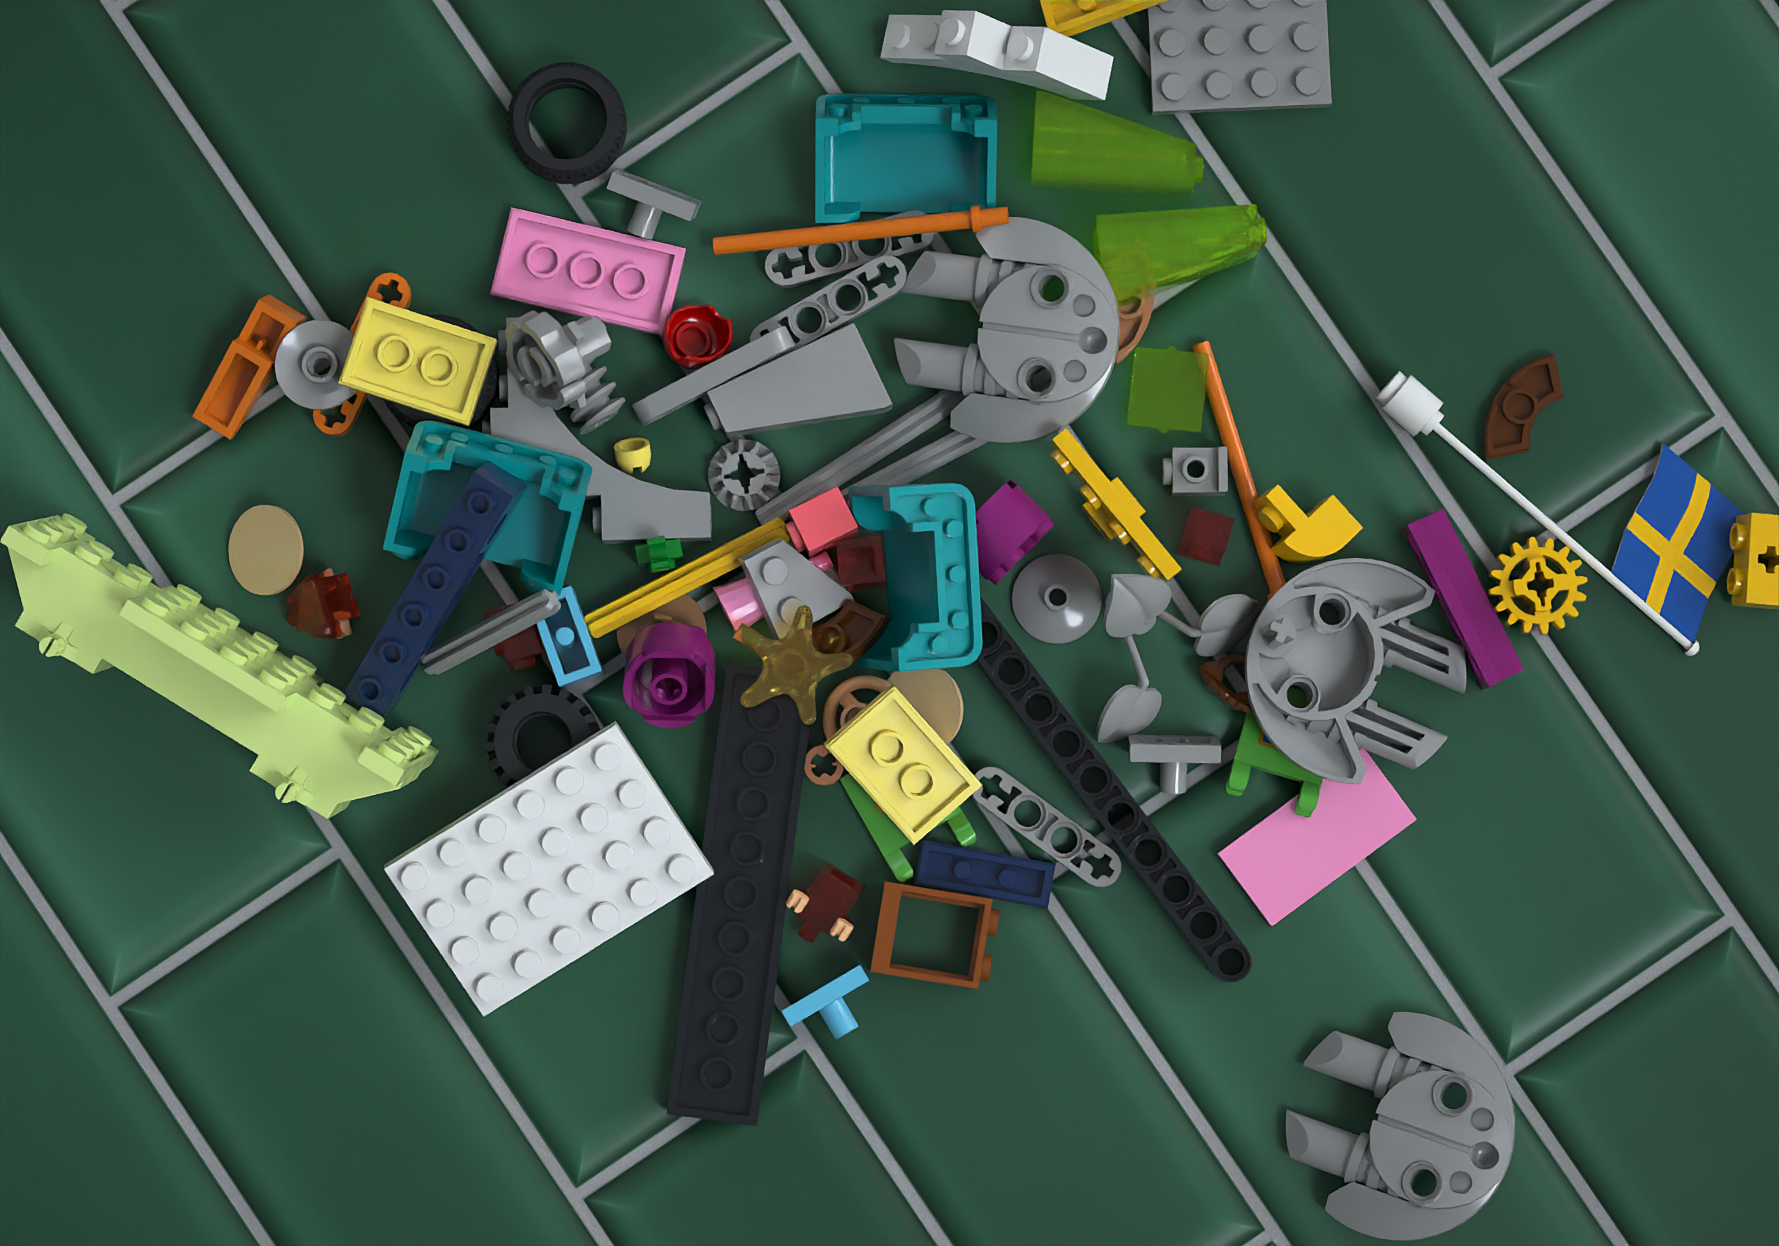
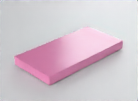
M511 207L490 295L582 318L586 315L591 317L597 316L603 323L663 337V327L672 312L686 248Z
M1359 749L1366 766V772L1361 784H1344L1323 779L1317 806L1310 818L1295 814L1294 808L1298 797L1297 794L1217 853L1270 927L1417 820L1365 749Z

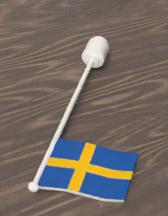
M1399 371L1376 397L1383 404L1381 409L1413 437L1420 431L1427 436L1434 430L1687 649L1684 654L1688 656L1697 654L1699 643L1695 640L1708 598L1734 552L1730 547L1729 541L1731 527L1736 523V516L1744 515L1745 513L1662 443L1660 457L1653 478L1624 530L1610 572L1439 423L1444 415L1438 411L1443 402L1412 375L1407 378Z

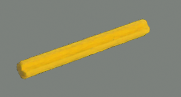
M777 517L587 613L584 619L590 634L594 638H600L740 567L741 564L738 558L775 538L782 539L786 543L789 542L791 538L784 520L781 517Z

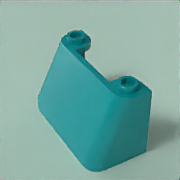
M835 93L822 95L816 99L815 223H824L825 226L851 223L860 218V212L904 213L918 210L924 213H950L969 211L973 205H980L981 209L996 208L997 110L994 98L974 94Z
M418 422L415 425L404 454L383 550L391 551L397 557L405 560H417L420 556H425L474 471L486 462L491 461L525 483L527 487L484 559L520 568L519 578L526 584L527 589L534 593L542 589H553L558 595H561L593 472L589 463L574 456L442 422Z
M955 483L848 487L849 510L857 526L865 530H884L889 618L892 619L875 645L858 659V667L902 672L962 667L973 663L982 651L983 639L976 511L974 498L969 489Z

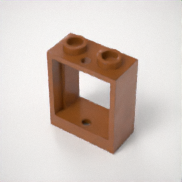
M885 882L870 972L978 989L980 980L989 981L993 955L984 953L987 935L996 936L1000 910L991 908L993 899ZM901 896L979 909L968 976L890 963Z

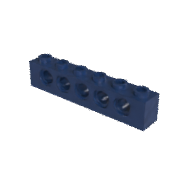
M491 461L486 462L474 471L344 692L346 698L360 707L376 712L381 717L387 715L397 706L527 487L525 483Z

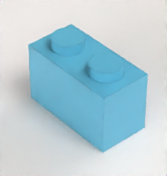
M572 586L563 588L561 595H558V600L561 603L560 610L536 623L558 685L563 689L605 674Z

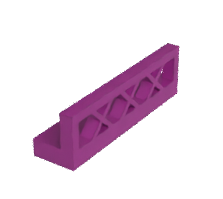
M1444 509L1421 520L1418 519L1401 529L1429 586L1436 591L1434 596L1458 644L1463 646L1465 658L1481 690L1489 688L1524 670Z

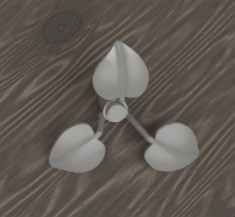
M1112 574L1110 593L1105 601L1106 608L1103 626L1110 636L1124 637L1139 681L1137 686L1129 684L1121 687L1108 700L1098 721L1095 732L1096 741L1098 743H1109L1128 738V735H1135L1146 728L1159 712L1162 696L1156 688H1147L1149 680L1132 637L1134 633L1141 635L1148 632L1154 626L1156 616L1188 636L1197 637L1194 643V650L1198 655H1219L1237 645L1249 632L1259 610L1258 600H1253L1244 594H1231L1221 597L1202 613L1198 623L1199 627H1190L1164 611L1171 599V589L1166 582L1147 575Z

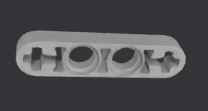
M915 210L907 211L904 213L896 214L878 220L922 216L927 214ZM935 232L922 234L920 243H914L911 237L898 239L897 243L901 249L894 251L891 250V237L883 238L885 241L884 249L875 256L864 254L859 248V240L831 243L840 249L842 257L836 266L830 268L821 266L815 258L817 249L823 244L773 249L766 258L765 271L769 281L776 287L782 289L793 288L852 272L883 255L894 256L899 259L921 253L932 244ZM808 248L809 263L814 273L805 274V265L793 268L792 277L784 279L781 272H773L772 268L779 264V257L787 256L789 262L803 260L799 250Z
M883 255L877 257L759 324L753 330L750 342L762 337L763 333L767 330L771 332L783 327L781 321L788 318L791 331L800 341L795 344V348L773 360L808 345L898 295L909 274L907 266L902 260L894 256ZM886 264L891 269L897 267L899 274L894 277L896 285L890 288L886 283H882L872 288L878 294V297L870 300L868 288L858 278L866 273L867 281L871 282L881 275V270L879 269L881 265ZM846 285L857 287L861 294L859 306L852 311L842 310L836 301L838 291ZM808 307L816 308L822 316L820 328L813 333L803 332L797 323L799 313Z
M780 327L633 404L632 407L641 425L645 426L707 394V391L795 348L796 345L787 327Z
M986 767L974 775L978 780L982 777L990 780L994 775L998 776L1001 779L998 787L1008 795H1010L1012 787L1019 790L1021 794L1010 802L1006 814L997 809L1004 801L995 795H991L988 800L980 795L983 790L982 786L972 796L979 805L1075 875L1094 887H1106L1118 879L1121 873V861L1111 848L1005 771L997 767ZM1032 801L1039 807L1041 813L1037 824L1031 827H1024L1016 821L1014 810L1020 802ZM1061 827L1071 829L1077 837L1075 849L1067 854L1057 852L1051 844L1053 832ZM1085 840L1094 845L1087 853L1096 859H1101L1104 855L1111 859L1108 867L1113 872L1109 878L1105 875L1099 876L1098 879L1093 878L1090 875L1093 867L1083 859L1080 862L1079 868L1071 863V860L1081 853Z

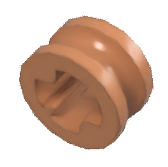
M825 745L816 746L807 753L804 768L809 780L820 786L834 784L840 779L844 771V766L833 755L837 761L832 763V766L837 767L835 773L831 777L826 773H823L820 777L814 775L811 769L816 768V765L811 764L812 759L816 755L822 758L828 754L833 755Z

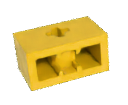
M1748 513L1736 516V523L1732 525L1729 537L1730 547L1734 550V567L1729 570L1727 577V591L1732 595L1731 606L1779 610V515ZM1758 555L1763 559H1768V567L1758 563Z

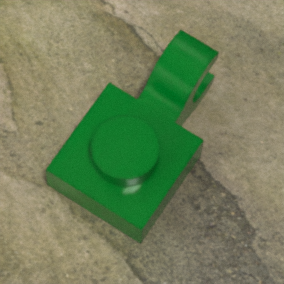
M665 535L647 538V544L635 546L639 567L648 566L649 573L676 569L675 561L684 560L680 538L666 541Z

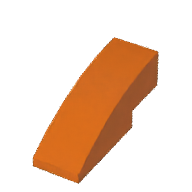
M269 294L260 298L239 337L232 341L192 417L228 439H233L275 374L276 353L282 340L291 330L303 324L307 317Z

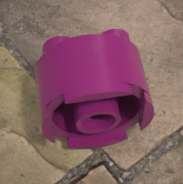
M1012 478L976 512L979 574L986 580L989 579L994 585L1023 556L1027 555L1055 525L1050 519V515Z
M676 622L644 625L637 630L626 652L623 694L627 705L631 710L634 708L643 715L644 721L662 728L683 727L694 722L697 715L704 710L706 712L711 706L715 690L716 656L711 643L707 639L706 632L698 626H688Z

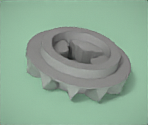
M737 439L721 446L710 461L708 471L709 485L715 497L726 507L737 511H751L762 507L775 495L780 482V468L774 454L766 446L758 441ZM740 456L744 457V462H747L749 469L764 470V473L750 478L748 494H745L744 487H741L739 480L724 479V476H729L731 473L738 471Z

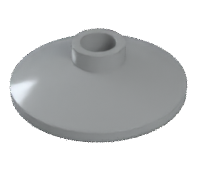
M328 320L305 322L291 330L279 345L275 358L276 378L285 395L296 404L312 410L331 409L350 399L357 390L342 386L338 382L354 335L344 326ZM322 360H328L331 365L330 371L325 375H318L316 373V365Z
M1050 554L1033 560L1020 572L1012 591V607L1020 626L1035 639L1051 644L1068 643L1086 634L1096 622L1102 604L1100 585L1092 570L1082 561L1063 554ZM1055 589L1062 590L1066 595V602L1061 606L1051 604L1049 601L1051 591Z

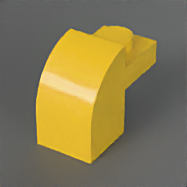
M1278 484L1265 491L1252 503L1259 511L1258 518L1262 524L1271 532H1278L1282 537L1270 550L1283 560L1296 564L1317 562L1337 552L1363 529L1334 495L1318 502L1306 515Z

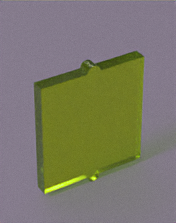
M1169 346L1168 350L1135 347L1127 425L1159 428V431L1162 433H1167L1169 429L1201 433L1210 354L1178 351L1174 346Z

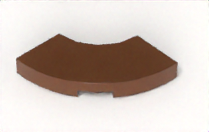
M1555 354L1541 357L1522 367L1503 384L1494 397L1486 415L1483 428L1484 461L1530 451V432L1536 416L1547 405L1564 398Z
M848 599L840 612L827 622L804 627L786 637L773 665L789 672L803 674H822L843 668L869 651L883 635L892 619Z

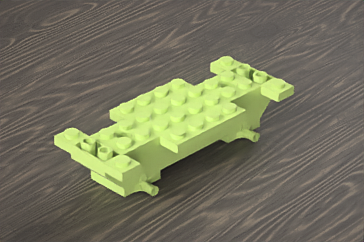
M64 513L62 517L55 515L10 525L1 538L0 542L6 545L9 550L24 609L15 626L40 642L39 650L42 654L46 653L45 656L47 657L61 655L92 674L115 666L258 754L250 772L276 788V798L278 800L284 798L282 800L283 803L296 800L329 819L346 809L351 800L397 790L414 781L422 770L431 765L439 752L438 749L430 745L432 738L421 730L409 726L407 730L400 727L391 731L383 726L385 720L376 712L365 707H361L358 711L345 703L346 695L337 688L323 683L324 679L315 674L317 668L312 663L297 655H293L292 659L277 651L276 649L279 644L263 633L255 631L251 635L238 626L240 620L228 611L216 608L214 612L200 603L201 595L189 587L178 584L177 588L168 586L161 589L151 583L153 576L144 569L134 564H128L125 567L112 559L114 552L105 545L95 541L96 538L85 532L87 525L69 514Z

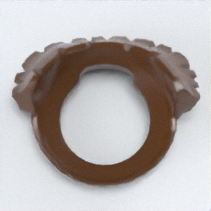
M1231 654L1222 657L1217 662L1209 660L1200 666L1199 674L1209 691L1220 702L1228 705L1231 709L1253 713L1247 691L1233 693L1221 683L1224 670L1233 664L1245 665L1246 655Z

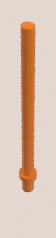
M973 205L969 211L713 237V250L715 255L971 228L973 233L981 232L982 227L1009 224L1008 207L981 209L980 205Z
M1202 342L1192 346L1223 446L1227 447V459L1270 594L1266 595L1269 601L1275 592L1286 582L1278 557L1270 550L1274 545L1270 532L1259 520V511L1252 505L1258 498V494L1210 342Z

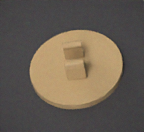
M258 505L243 513L232 529L228 547L230 566L237 581L246 590L254 594L274 595L288 588L297 577L303 561L304 546L301 531L294 518L286 510L274 505Z
M942 668L895 671L887 681L894 684L942 740L949 744L960 729L964 712L962 695L954 679Z

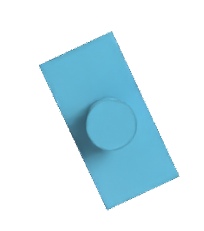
M861 965L782 1010V1013L791 1027L819 1011L836 1040L859 1026L842 996L868 982L869 979Z

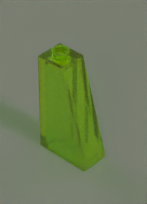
M1036 91L1031 188L1191 196L1194 190V183L1202 184L1204 157L1196 156L1195 143L1048 92Z
M1257 204L1096 215L1091 224L1093 255L1105 271L1112 285L1118 309L1253 259L1261 249V244H1266L1267 239L1266 222L1264 217H1258Z

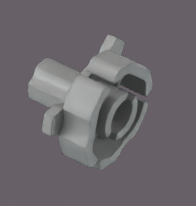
M534 310L511 321L505 330L507 340L506 356L514 378L517 381L527 379L530 382L524 385L527 397L541 408L549 406L559 410L568 404L570 408L574 409L586 406L584 394L586 386L582 380L586 372L583 364L610 350L611 340L605 324L597 316L591 317L586 315L577 321L561 326L547 312L544 311L538 314Z

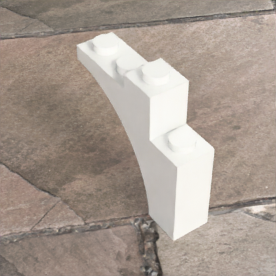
M943 10L942 15H889L880 58L892 63L937 66L989 75L1037 87L1069 99L1105 100L1114 57L1047 27L1010 26L977 11Z

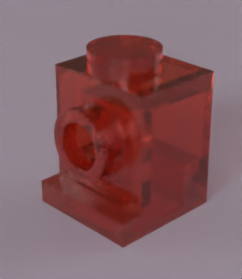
M1190 507L1185 517L1175 555L1219 567L1221 558L1226 552L1234 519Z
M881 535L835 541L837 552L835 554L836 569L841 587L847 586L848 592L884 588L886 572Z
M514 604L484 611L485 617L488 619ZM536 624L494 645L497 657L505 655L510 672L536 666L535 658L544 656Z

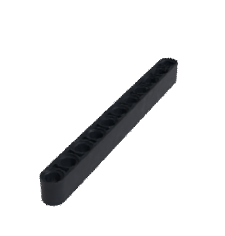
M980 596L982 624L989 625L994 629L997 640L993 646L982 649L980 655L975 660L1211 974L1224 982H1237L1244 979L1252 966L1251 955L1246 946ZM1007 660L1018 662L1023 668V679L1013 685L1004 683L998 675V668L1001 663ZM1034 696L1044 697L1051 706L1049 717L1043 721L1033 720L1026 713V702ZM1068 732L1076 737L1078 749L1073 756L1062 757L1055 752L1053 740L1057 734ZM1095 768L1103 773L1105 785L1101 792L1089 793L1082 788L1080 777L1084 770ZM1122 804L1130 809L1132 822L1127 829L1118 830L1110 825L1108 812L1113 805ZM1143 840H1150L1159 848V859L1152 866L1142 865L1135 856V849ZM1171 876L1181 878L1187 886L1186 896L1180 902H1171L1163 894V884ZM1199 912L1208 914L1214 921L1213 933L1205 939L1197 938L1190 929L1191 919ZM1226 949L1236 950L1242 960L1239 971L1233 975L1224 974L1218 966V957Z

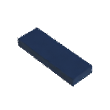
M922 840L914 885L1048 909L1056 864Z

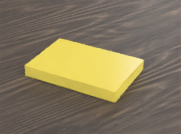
M367 297L338 383L342 386L469 427L498 341L495 338Z
M893 683L824 742L828 750L914 845L982 786L980 781Z

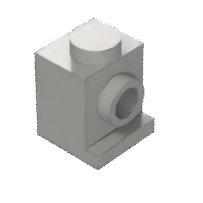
M1227 447L1172 448L1170 458L1162 459V484L1170 485V496H1225L1228 492ZM1192 462L1200 463L1204 470L1203 475L1199 478L1191 477L1187 472L1188 464Z

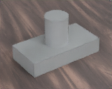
M622 169L612 172L606 188L637 200L627 231L651 240L663 211L691 221L696 218L702 202L699 199Z
M1128 735V756L1130 762H1160L1159 791L1168 794H1181L1187 792V763H1221V743L1218 736Z

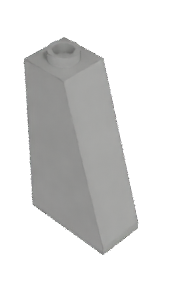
M852 323L707 391L711 403L703 407L714 431L723 427L726 436L733 437L881 414L892 410L893 404L855 324Z

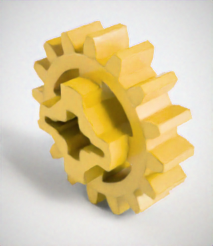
M1530 537L1527 539L1525 550L1517 542L1510 545L1511 558L1504 554H1500L1496 558L1503 567L1502 570H1492L1488 575L1493 580L1498 581V586L1487 591L1489 596H1499L1500 603L1493 609L1496 613L1503 610L1508 612L1509 615L1505 621L1506 626L1512 625L1517 620L1522 622V634L1529 633L1533 625L1537 626L1540 635L1548 634V623L1550 622L1557 630L1564 628L1563 615L1576 618L1579 614L1576 608L1572 606L1573 602L1586 601L1587 596L1578 592L1577 586L1588 582L1587 577L1576 576L1574 571L1582 564L1581 560H1574L1569 563L1566 557L1569 554L1570 548L1565 546L1558 552L1554 551V539L1552 538L1546 539L1542 547H1538L1535 537ZM1545 558L1554 562L1563 574H1556L1546 566ZM1524 559L1523 574L1519 579L1508 581L1514 566ZM1535 575H1537L1539 582H1546L1547 590L1540 593V598H1538L1535 590H1528L1527 583L1534 580ZM1566 591L1565 598L1560 607L1553 613H1550L1553 597L1557 593ZM1519 598L1528 605L1530 614L1520 610L1512 599Z

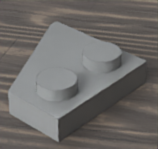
M775 538L738 558L773 638L777 640H782L845 605L848 599L854 601L848 591L782 539Z

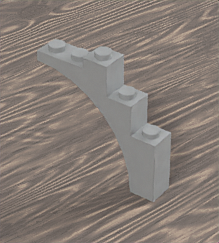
M506 318V328L511 321L517 318ZM505 330L498 331L499 357H507ZM507 360V374L499 376L500 401H508V408H490V420L482 421V433L574 456L589 463L593 472L585 500H601V506L593 507L594 534L602 533L604 544L647 543V538L665 535L666 541L680 538L681 542L712 541L710 492L673 490L640 481L608 465L575 438L557 417L552 407L546 406L541 408L527 397L524 385L530 382L527 379L517 381L512 374Z

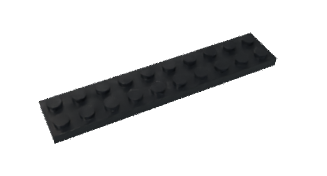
M727 664L702 853L712 866L714 875L697 884L668 1099V1115L757 1126L817 675Z

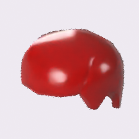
M686 305L673 311L663 327L665 351L674 362L685 369L699 370L727 354L733 341L731 319L722 317L713 305Z

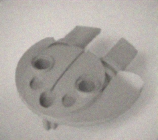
M1008 217L1009 224L982 227L981 232H976L978 241L986 251L982 257L925 251L909 272L906 282L901 289V293L975 302L976 307L982 308L979 321L983 322V327L978 328V344L971 343L969 347L894 338L897 360L906 383L913 386L962 392L966 398L951 411L950 428L964 435L995 443H1021L1037 440L1051 435L1075 421L1092 405L1105 387L1114 367L1119 347L1120 319L1117 300L1112 285L1099 262L1088 249L1066 232L1052 225L1021 217ZM1060 278L1064 283V293L1060 299L1050 302L1045 295L1046 285L1050 280ZM1047 368L1051 373V384L1046 390L1038 392L1033 386V376L1037 370Z
M1364 558L1338 559L1313 566L1286 582L1265 604L1257 617L1248 640L1245 656L1246 689L1252 711L1260 728L1276 749L1289 761L1317 777L1344 784L1359 785L1366 772V766L1359 752L1360 748L1414 770L1427 761L1446 741L1447 735L1377 706V701L1368 698L1377 683L1374 679L1380 676L1382 666L1391 668L1392 665L1461 694L1465 693L1466 660L1463 646L1410 624L1409 618H1406L1431 605L1436 591L1425 581L1413 573L1387 562ZM1321 604H1331L1336 608L1339 616L1336 625H1328L1323 622L1319 614ZM1289 686H1297L1304 691L1306 703L1303 708H1295L1288 702L1286 694Z
M1394 1012L1388 1024V1029L1395 1044L1390 1049L1336 1030L1328 1035L1311 1052L1302 1065L1305 1068L1375 1092L1374 1096L1381 1099L1376 1110V1113L1379 1114L1377 1121L1373 1120L1370 1133L1362 1132L1360 1135L1287 1109L1286 1139L1289 1156L1292 1160L1344 1178V1183L1347 1185L1328 1195L1325 1211L1345 1226L1365 1235L1393 1241H1411L1437 1236L1454 1229L1474 1216L1490 1200L1502 1182L1510 1164L1515 1141V1113L1510 1090L1502 1072L1490 1054L1474 1038L1458 1027L1436 1017L1412 1012ZM1463 1085L1467 1092L1465 1104L1458 1109H1450L1445 1099L1447 1091L1452 1086ZM1431 1171L1436 1177V1188L1430 1195L1421 1196L1416 1190V1179L1421 1173Z

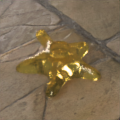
M806 605L798 607L790 630L779 640L764 637L744 623L739 625L732 637L756 652L763 662V670L759 678L740 697L741 704L745 707H753L771 697L788 694L795 701L801 720L804 724L808 725L815 722L817 716L815 689L818 682L831 673L848 668L853 662V657L850 653L845 652L835 654L817 652L812 643L813 614Z

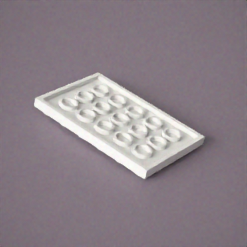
M616 721L384 865L385 872L483 1017L714 875L712 866Z

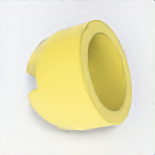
M628 438L614 445L615 459L618 467L623 472L633 475V468L638 467L642 473L650 465L651 449L649 440L645 438Z

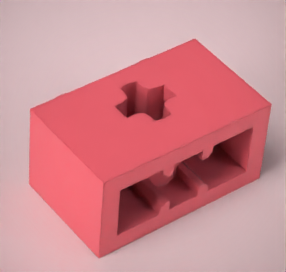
M838 486L789 510L791 522L785 524L796 551L806 550L809 558L858 536V526Z

